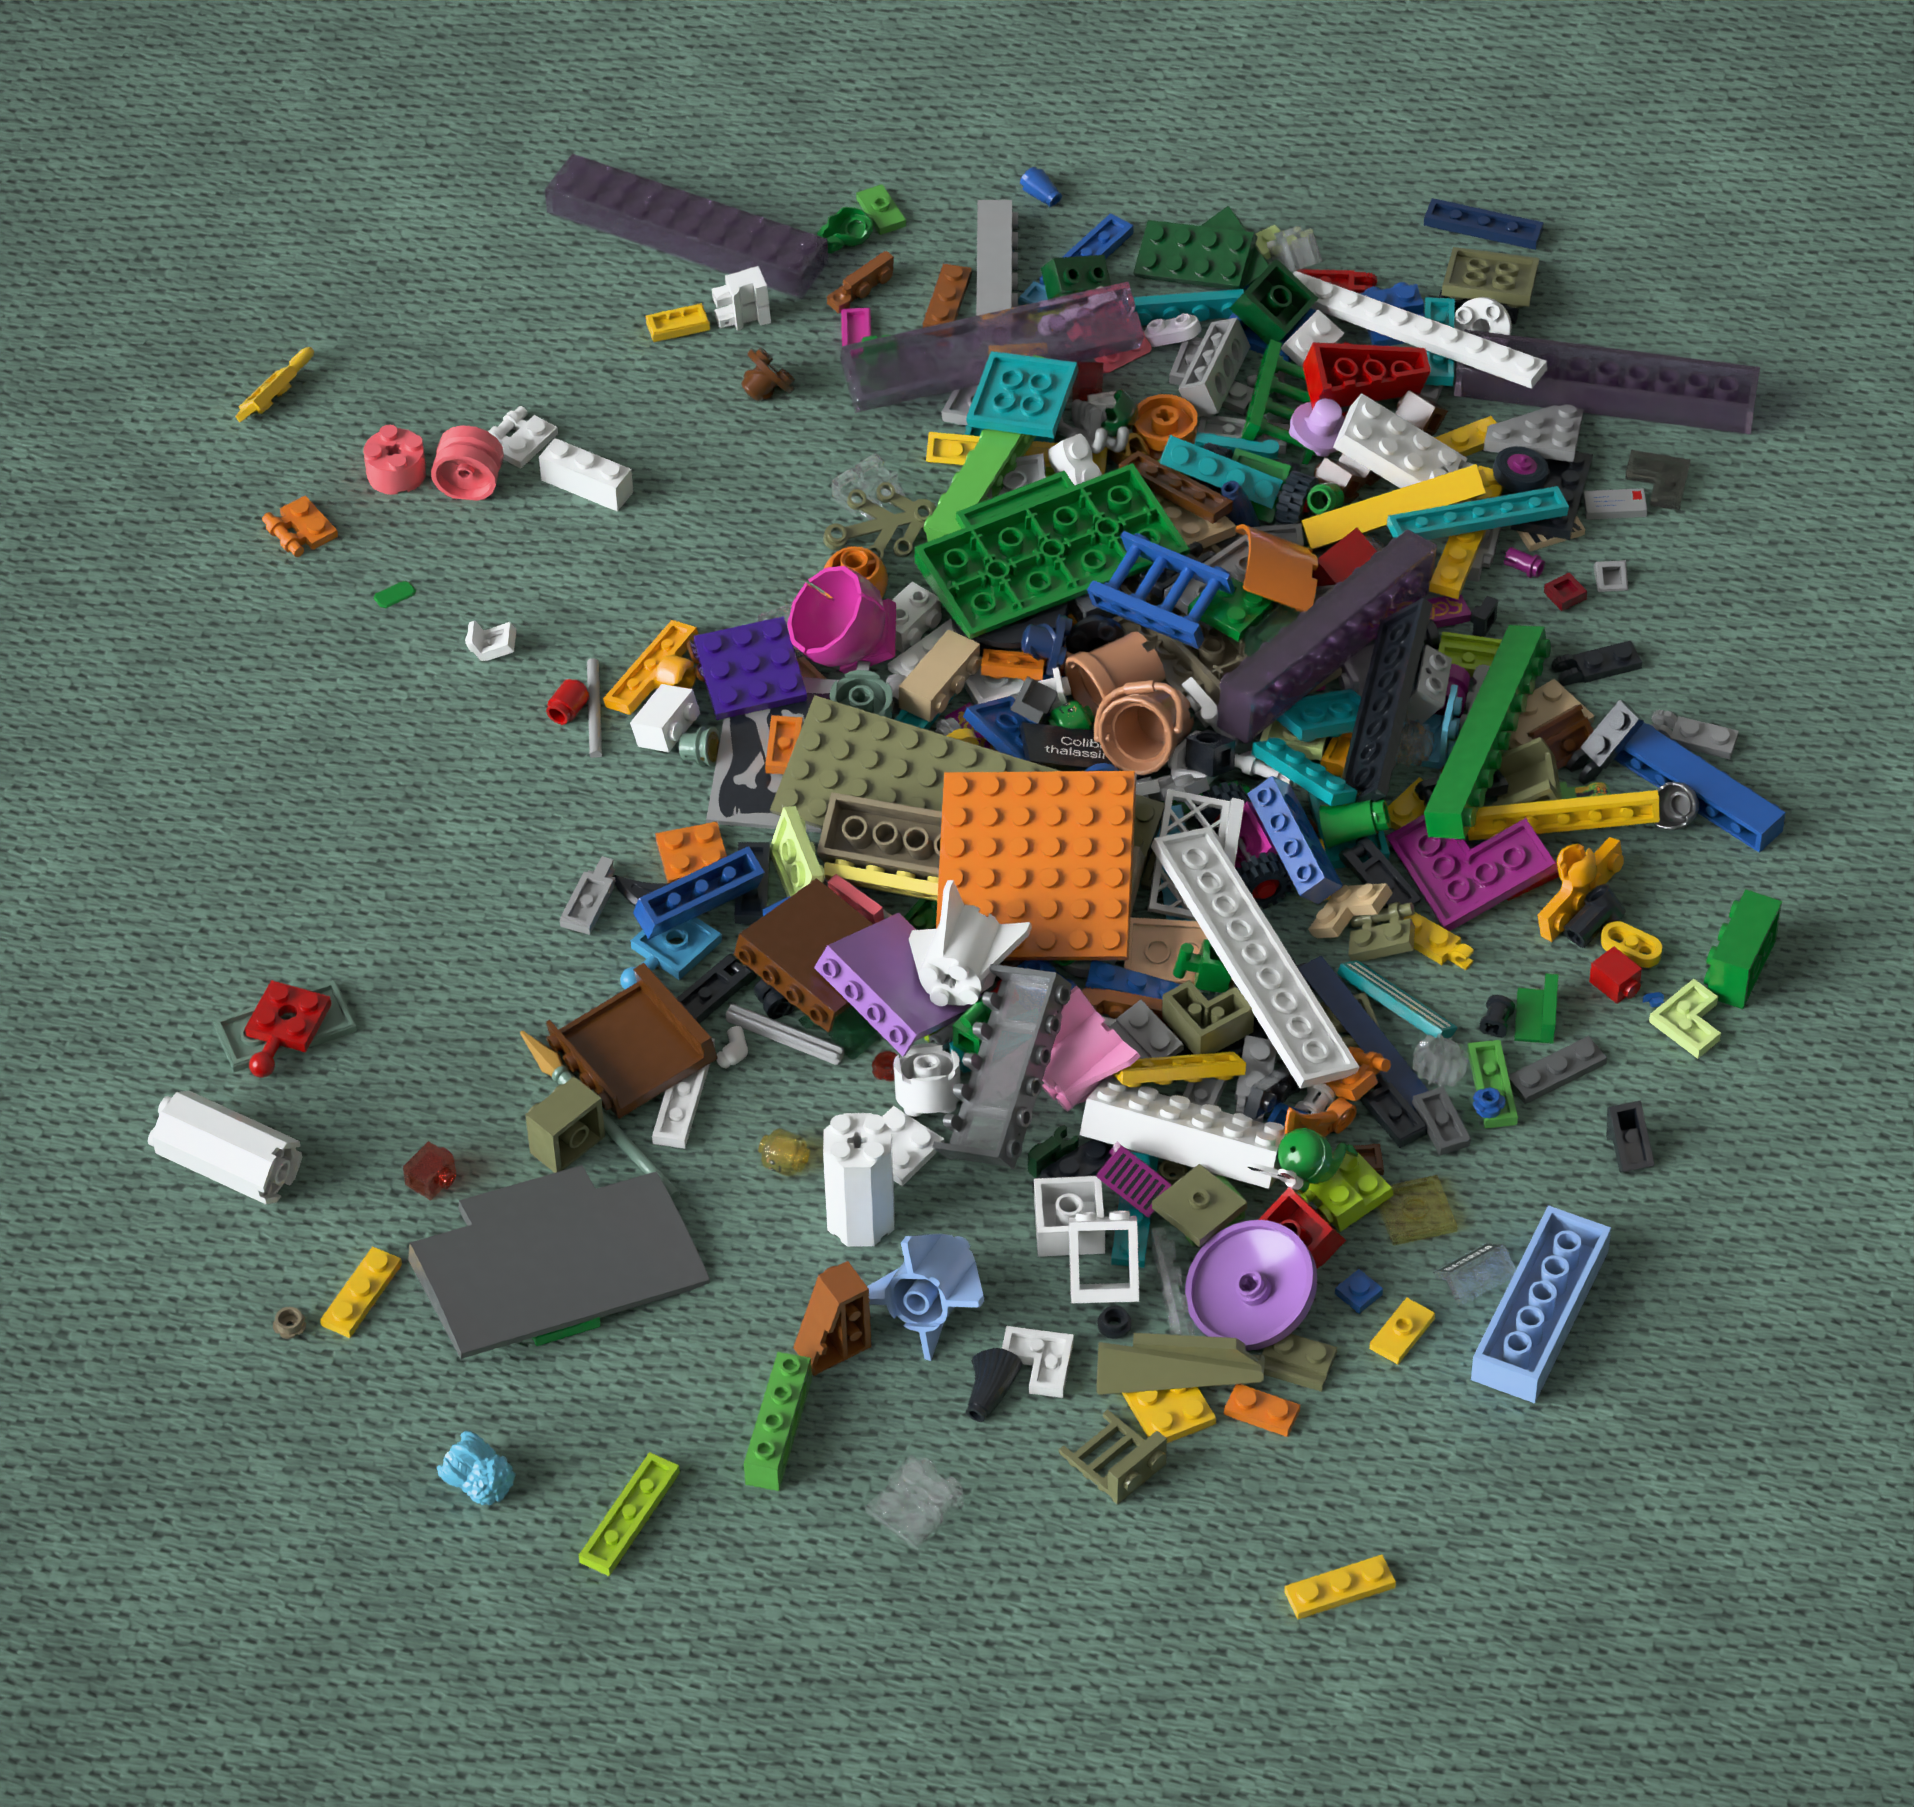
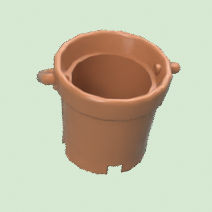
M1131 632L1091 652H1078L1076 654L1066 652L1064 675L1068 677L1074 700L1082 704L1083 707L1088 705L1094 717H1096L1097 709L1104 697L1114 689L1124 686L1125 683L1156 680L1161 683V681L1165 680L1166 675L1163 664L1155 649L1148 652L1141 645L1148 640L1139 632ZM1126 694L1120 695V696L1116 697L1114 700H1117V699H1119V698H1122V697H1125V696H1128V695H1126Z
M1156 680L1125 683L1124 686L1114 689L1105 696L1099 705L1094 723V741L1100 742L1105 756L1115 767L1123 771H1135L1136 775L1143 776L1159 771L1171 759L1176 746L1191 732L1194 717L1190 719L1188 710L1191 707L1190 702L1181 691L1167 683H1159ZM1123 694L1128 695V696L1119 698V699H1117V700H1114L1116 697H1118V696H1120V695H1123Z

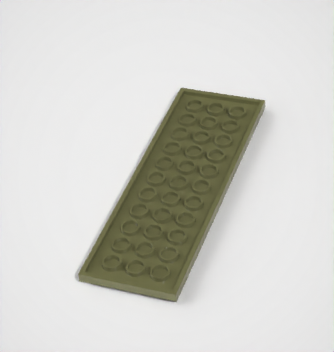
M814 695L770 811L781 816L783 807L796 806L799 816L805 821V824L822 829L831 792L942 812L944 772H1051L1059 770ZM1136 794L1134 846L1140 847L1145 857L1143 874L1152 850L1151 845L1161 826L1165 803Z

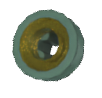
M701 726L696 733H683L679 741V753L682 760H696L697 764L701 767L706 765L710 767L716 766L720 744V735L717 728L712 726L707 729Z

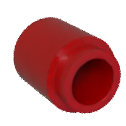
M564 680L548 701L546 712L549 718L561 725L566 724L568 721H573L589 700L586 686L579 680Z

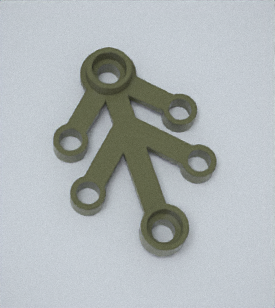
M883 482L877 488V499L883 503L890 502L905 511L893 514L866 499V495L862 490L855 489L848 495V506L853 510H861L876 519L846 527L838 523L831 524L824 532L823 541L829 549L840 550L846 545L847 539L881 531L875 543L867 549L877 552L882 560L884 550L897 527L910 524L904 537L899 538L893 548L896 556L907 557L912 551V544L920 530L924 529L927 517L933 514L936 506L926 499H918L913 502L895 492V488L891 483ZM888 489L891 495L883 496L880 490ZM853 496H859L862 499V502L856 504L852 501L851 498ZM925 509L928 512V516H920L918 510ZM839 531L842 537L836 539L831 535V532ZM905 544L908 547V551H900L898 545Z

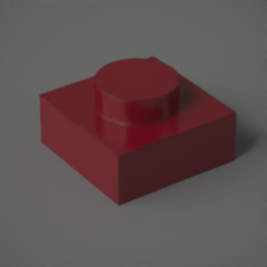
M1570 572L1544 584V593L1561 612L1587 600V590Z

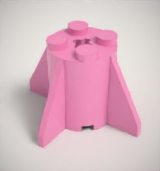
M1077 986L1071 990L1069 1002L1062 1007L1061 1028L1056 1035L1051 1051V1060L1046 1067L1042 1080L1044 1082L1042 1085L1044 1091L1053 1100H1057L1067 1112L1075 1105L1085 1102L1103 1080L1115 1078L1112 1074L1131 1066L1141 1057L1137 1051L1121 1039L1113 1028L1110 1029L1104 1023L1105 1019L1094 1009Z

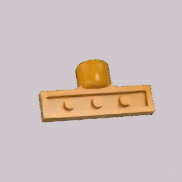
M671 620L603 698L606 708L631 715L650 692L659 688L661 684L692 689L697 678L695 668L693 667L694 662L683 658L682 655L688 650L687 643L689 640L694 641V636L699 635L697 627Z
M1609 837L1595 853L1591 848H1588L1585 852L1584 846L1580 844L1566 846L1560 851L1557 857L1559 877L1563 882L1562 887L1537 915L1540 933L1543 938L1553 942L1561 932L1565 931L1564 926L1585 906L1584 899L1586 895L1595 887L1606 884L1615 873L1620 871L1624 864L1620 840Z

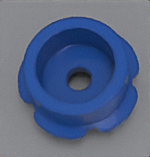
M1494 1088L1480 1089L1473 1096L1475 1100L1473 1106L1477 1114L1483 1118L1497 1117L1505 1106L1504 1096L1500 1095V1092Z

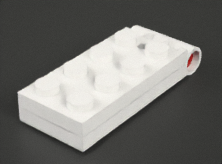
M1362 393L1350 406L1333 446L1338 451L1399 488L1474 465L1466 462L1467 457Z

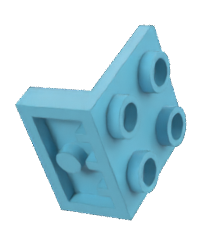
M1451 685L1445 716L1433 714L1414 731L1408 764L1441 769L1446 764L1456 742L1451 740L1459 735L1461 718H1456V716H1460L1463 698L1457 697L1458 685Z

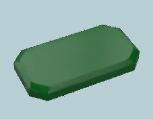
M402 581L376 593L374 600L380 607L388 608L414 596L416 589L410 582Z

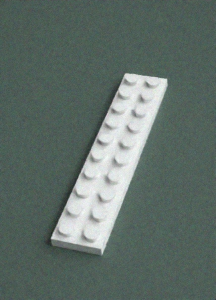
M1210 827L1154 838L1151 848L1241 994L1252 1007L1254 1015L1299 1088L1347 1078L1357 1073L1359 1069L1357 1062Z

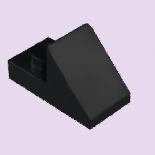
M1641 1100L1607 1107L1606 1138L1607 1140H1613L1619 1171L1626 1172L1654 1166Z

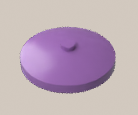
M1250 1220L1231 1225L1209 1239L1192 1261L1185 1284V1299L1188 1312L1195 1325L1208 1337L1237 1338L1245 1343L1246 1351L1271 1346L1292 1333L1309 1312L1317 1289L1315 1261L1310 1250L1299 1236L1279 1223L1266 1220Z

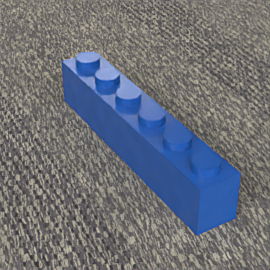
M1643 723L1614 759L1658 788L1668 782L1686 783L1695 791L1698 798V814L1759 853L1783 832L1786 812L1781 810L1776 804L1770 803L1756 794L1751 788L1745 787L1732 779L1727 773L1710 765L1702 757L1688 751L1677 741L1666 737L1650 724Z

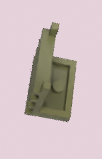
M1107 1409L1103 1413V1418L1110 1423L1075 1453H1072L1063 1445L1059 1449V1454L1068 1460L1073 1468L1076 1467L1081 1471L1086 1479L1093 1481L1099 1490L1106 1492L1112 1497L1113 1501L1118 1505L1166 1465L1167 1438L1159 1431H1155L1144 1440ZM1117 1431L1125 1435L1090 1465L1082 1461ZM1132 1443L1137 1445L1134 1450L1109 1469L1105 1477L1102 1478L1097 1474L1099 1470Z

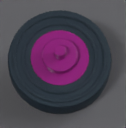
M1512 446L1498 453L1493 465V475L1501 486L1516 493L1541 489L1548 475V465L1546 460L1536 451L1526 447Z

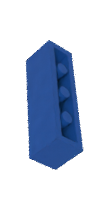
M748 846L639 898L633 914L649 940L757 888L765 872Z

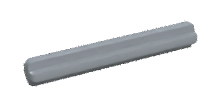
M731 1004L726 1012V1021L834 1065H838L844 1057V1048L736 1004Z

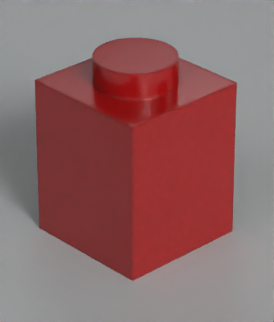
M1613 946L1591 963L1589 982L1618 1004L1626 997L1631 999L1638 993L1641 987L1642 968Z

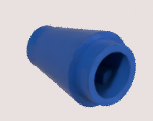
M1031 167L1023 174L1020 184L1023 186L1024 192L1050 207L1061 200L1062 194L1043 169Z

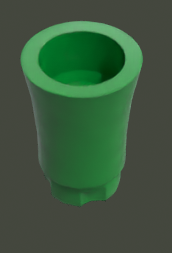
M1385 799L1373 802L1367 800L1336 806L1320 805L1319 807L1321 829L1329 849L1345 842L1379 834V831L1389 830L1391 827L1390 815Z

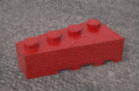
M1313 342L1303 363L1312 410L1317 401L1325 398L1334 400L1340 407L1352 405L1361 393L1373 401L1402 397L1408 390L1421 393L1431 372L1426 348Z

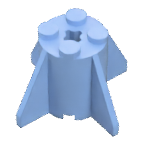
M946 1234L906 1236L901 1242L904 1262L901 1267L867 1286L869 1288L870 1305H886L894 1319L898 1316L905 1322L904 1327L919 1332L924 1359L929 1361L932 1360L944 1321L955 1307H980L984 1302L974 1256L970 1251L969 1242L961 1236L953 1237Z

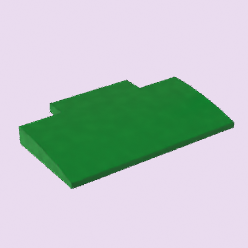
M1132 463L1077 485L1073 484L1064 470L957 511L956 521L961 529L916 546L915 564L955 622L967 637L972 639L1088 594L1087 589L1093 580L1102 584L1108 583L1127 553L1120 536L1123 531L1133 535L1135 533L1141 534L1148 538L1150 542L1184 556L1190 554V549ZM1138 557L1126 578L1149 570L1154 562Z

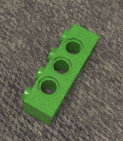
M777 1352L744 1460L745 1485L779 1491L812 1382L810 1357Z

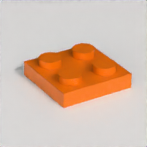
M717 822L655 833L667 883H672L727 857Z

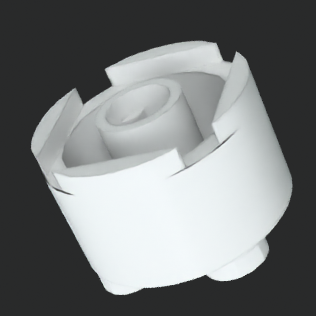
M924 1043L911 1046L905 1056L899 1058L898 1054L895 1057L896 1100L904 1108L905 1114L919 1116L922 1113H951L955 1111L959 1098L953 1094V1087L956 1083H961L960 1060L955 1051L951 1049L950 1054L943 1051V1045Z

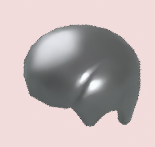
M1668 782L1656 789L1659 795L1660 822L1654 824L1658 828L1668 830L1681 829L1696 818V813L1699 811V801L1695 791L1686 783Z

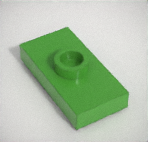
M883 184L856 192V200L864 212L872 219L873 225L880 235L906 227V219Z

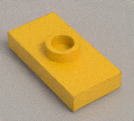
M702 303L645 315L646 324L653 342L710 330V323Z
M1406 1297L1372 1339L1370 1349L1399 1364L1435 1320V1312Z

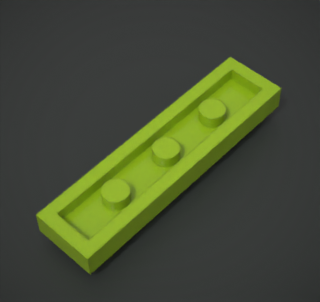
M649 1452L580 1552L579 1563L610 1576L680 1474L679 1465Z

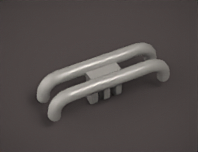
M1076 399L1072 402V419L1076 428L1066 424L1061 417L1057 432L1066 438L1082 434L1088 441L1092 453L1098 454L1104 447L1113 452H1121L1127 446L1129 439L1128 428L1120 427L1117 431L1116 439L1107 436L1106 429L1100 428L1101 410L1086 401Z

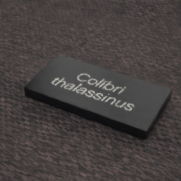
M1022 722L1020 734L1026 761L1059 771H1085L1087 768L1100 763L1113 765L1105 756L1100 742L1094 741V730ZM1152 773L1144 776L1137 775L1136 780L1151 777Z

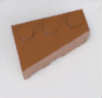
M849 1261L838 1266H831L818 1275L793 1346L799 1356L811 1358L813 1376L872 1347L869 1288Z

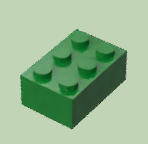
M1745 889L1740 901L1734 900L1729 913L1731 920L1729 924L1725 922L1722 924L1718 935V941L1720 942L1718 946L1713 945L1711 947L1706 962L1711 966H1709L1706 972L1704 984L1708 985V989L1718 996V1001L1744 1009L1776 942L1782 901Z

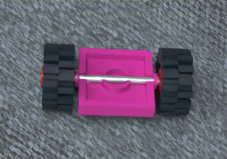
M1227 782L1221 783L1220 788L1217 785L1212 786V791L1203 792V796L1230 801L1232 798L1244 800L1235 869L1259 907L1262 906L1263 909H1266L1270 903L1273 906L1276 905L1278 898L1284 899L1286 897L1285 892H1290V885L1293 882L1253 804L1241 785L1237 786L1236 783L1231 782L1228 786ZM1207 807L1200 811L1209 825L1220 820L1221 809ZM1194 815L1199 828H1204ZM1218 827L1214 829L1216 834L1218 833Z

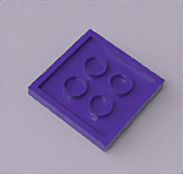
M784 616L694 636V644L716 720L807 701L806 688Z

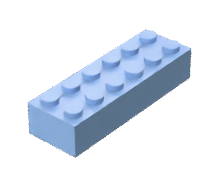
M1548 1205L1473 1356L1472 1381L1532 1403L1536 1402L1608 1254L1611 1227Z

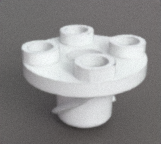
M1478 297L1467 301L1456 311L1454 328L1503 346L1508 343L1511 336L1512 324L1507 310L1499 302L1491 298Z

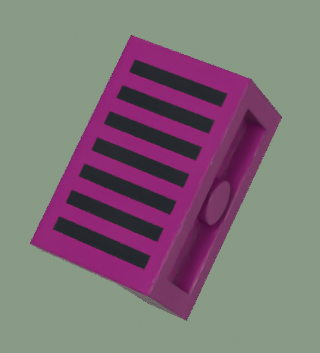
M1116 1142L1109 1151L1112 1156L1097 1173L1096 1177L1149 1218L1154 1211L1152 1209V1201L1172 1186V1184L1123 1145Z

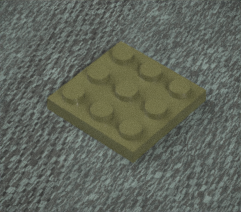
M1453 247L1442 286V295L1449 296L1455 300L1487 297L1514 308L1529 307L1538 272L1539 258Z

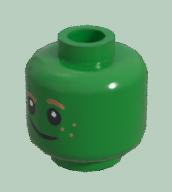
M1073 700L1051 710L1050 719L1046 723L1047 725L1092 730L1091 724L1095 722V717L1088 705L1083 707L1078 701Z

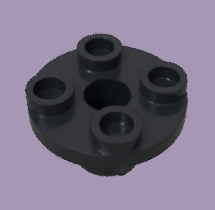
M1092 614L1077 622L1071 628L1069 637L1066 638L1067 652L1072 654L1091 652L1127 634L1123 626L1117 621L1099 614Z

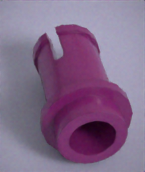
M1510 547L1505 555V558L1509 560L1505 559L1504 565L1525 572L1529 578L1532 576L1538 578L1544 570L1545 561L1541 560L1540 555L1532 556L1514 547Z

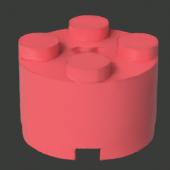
M385 425L380 428V432L371 436L364 446L366 474L369 483L375 490L393 495L406 490L407 492L412 491L422 484L426 477V463L423 441L419 435L406 429L396 428L394 425Z

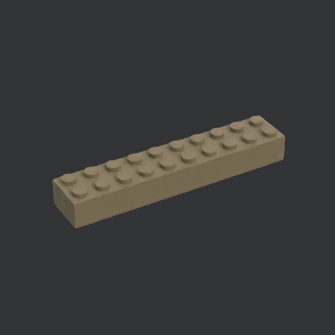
M831 792L817 854L824 864L825 862L835 864L836 859L852 862L854 867L866 869V865H873L885 869L884 873L896 875L897 871H906L915 874V879L927 881L928 876L939 878L942 812ZM1133 846L1130 917H1132L1145 861L1140 847Z

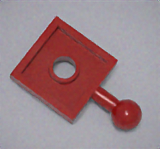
M271 980L245 1027L247 1037L267 1042L262 1052H257L250 1058L249 1069L251 1073L259 1078L271 1075L275 1069L273 1057L279 1046L306 1053L332 1005L331 996ZM285 1013L296 1014L295 1017L288 1020L280 1018Z

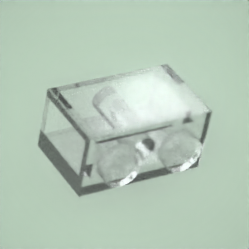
M1301 226L1289 228L1274 233L1276 239L1266 242L1272 262L1275 258L1278 259L1290 272L1323 262L1312 228L1303 231Z

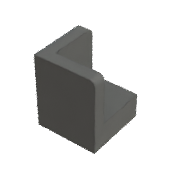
M1027 676L1010 710L1037 724H1043L1058 695L1057 691Z

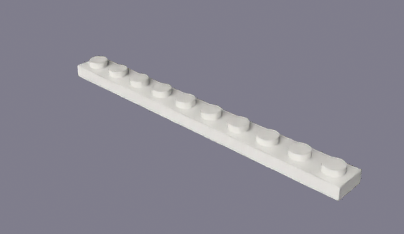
M1298 271L1293 273L1319 298L1311 308L1319 309L1322 313L1410 345L1426 348L1427 351L1529 388H1533L1547 371V362L1545 360Z

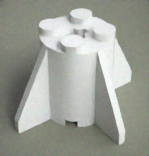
M947 880L944 887L941 920L937 929L912 930L909 937L920 982L925 991L930 995L931 1002L938 1006H945L947 1004H975L980 993L991 987L994 983L996 975L989 970L991 964L999 965L1029 936L1032 929L1030 922L999 924L997 919L990 913L987 918L985 915L978 913L980 908L973 905H964L954 880Z

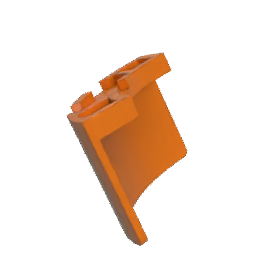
M1244 524L1236 526L1235 532L1248 535L1249 554L1243 589L1291 607L1289 616L1302 620L1312 611L1317 588V579L1312 578V570L1316 571L1318 567L1317 556L1312 554L1313 550Z

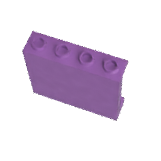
M897 913L829 944L814 968L902 1056H905L916 1040L957 1021L972 1004L938 1006L931 1002L930 995L925 991L920 982L909 943L912 930L916 929L900 913Z

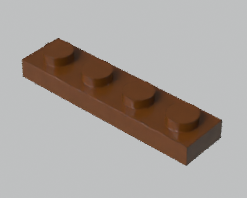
M1140 451L1135 452L1119 463V468L1133 463L1152 492L1212 524L1232 511V500L1178 471L1160 464L1159 461Z

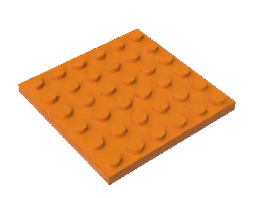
M1135 771L944 772L936 929L941 920L944 887L947 880H954L964 905H973L980 908L978 913L985 915L987 918L990 913L997 919L999 924L1031 923L1032 929L1029 936L1004 960H1129L1137 777Z

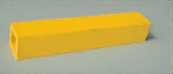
M1477 464L1304 519L1301 523L1309 548L1315 550L1339 542L1356 527L1362 534L1387 527L1389 515L1458 504L1483 496L1486 493L1484 488L1489 487V483L1484 469L1478 470Z

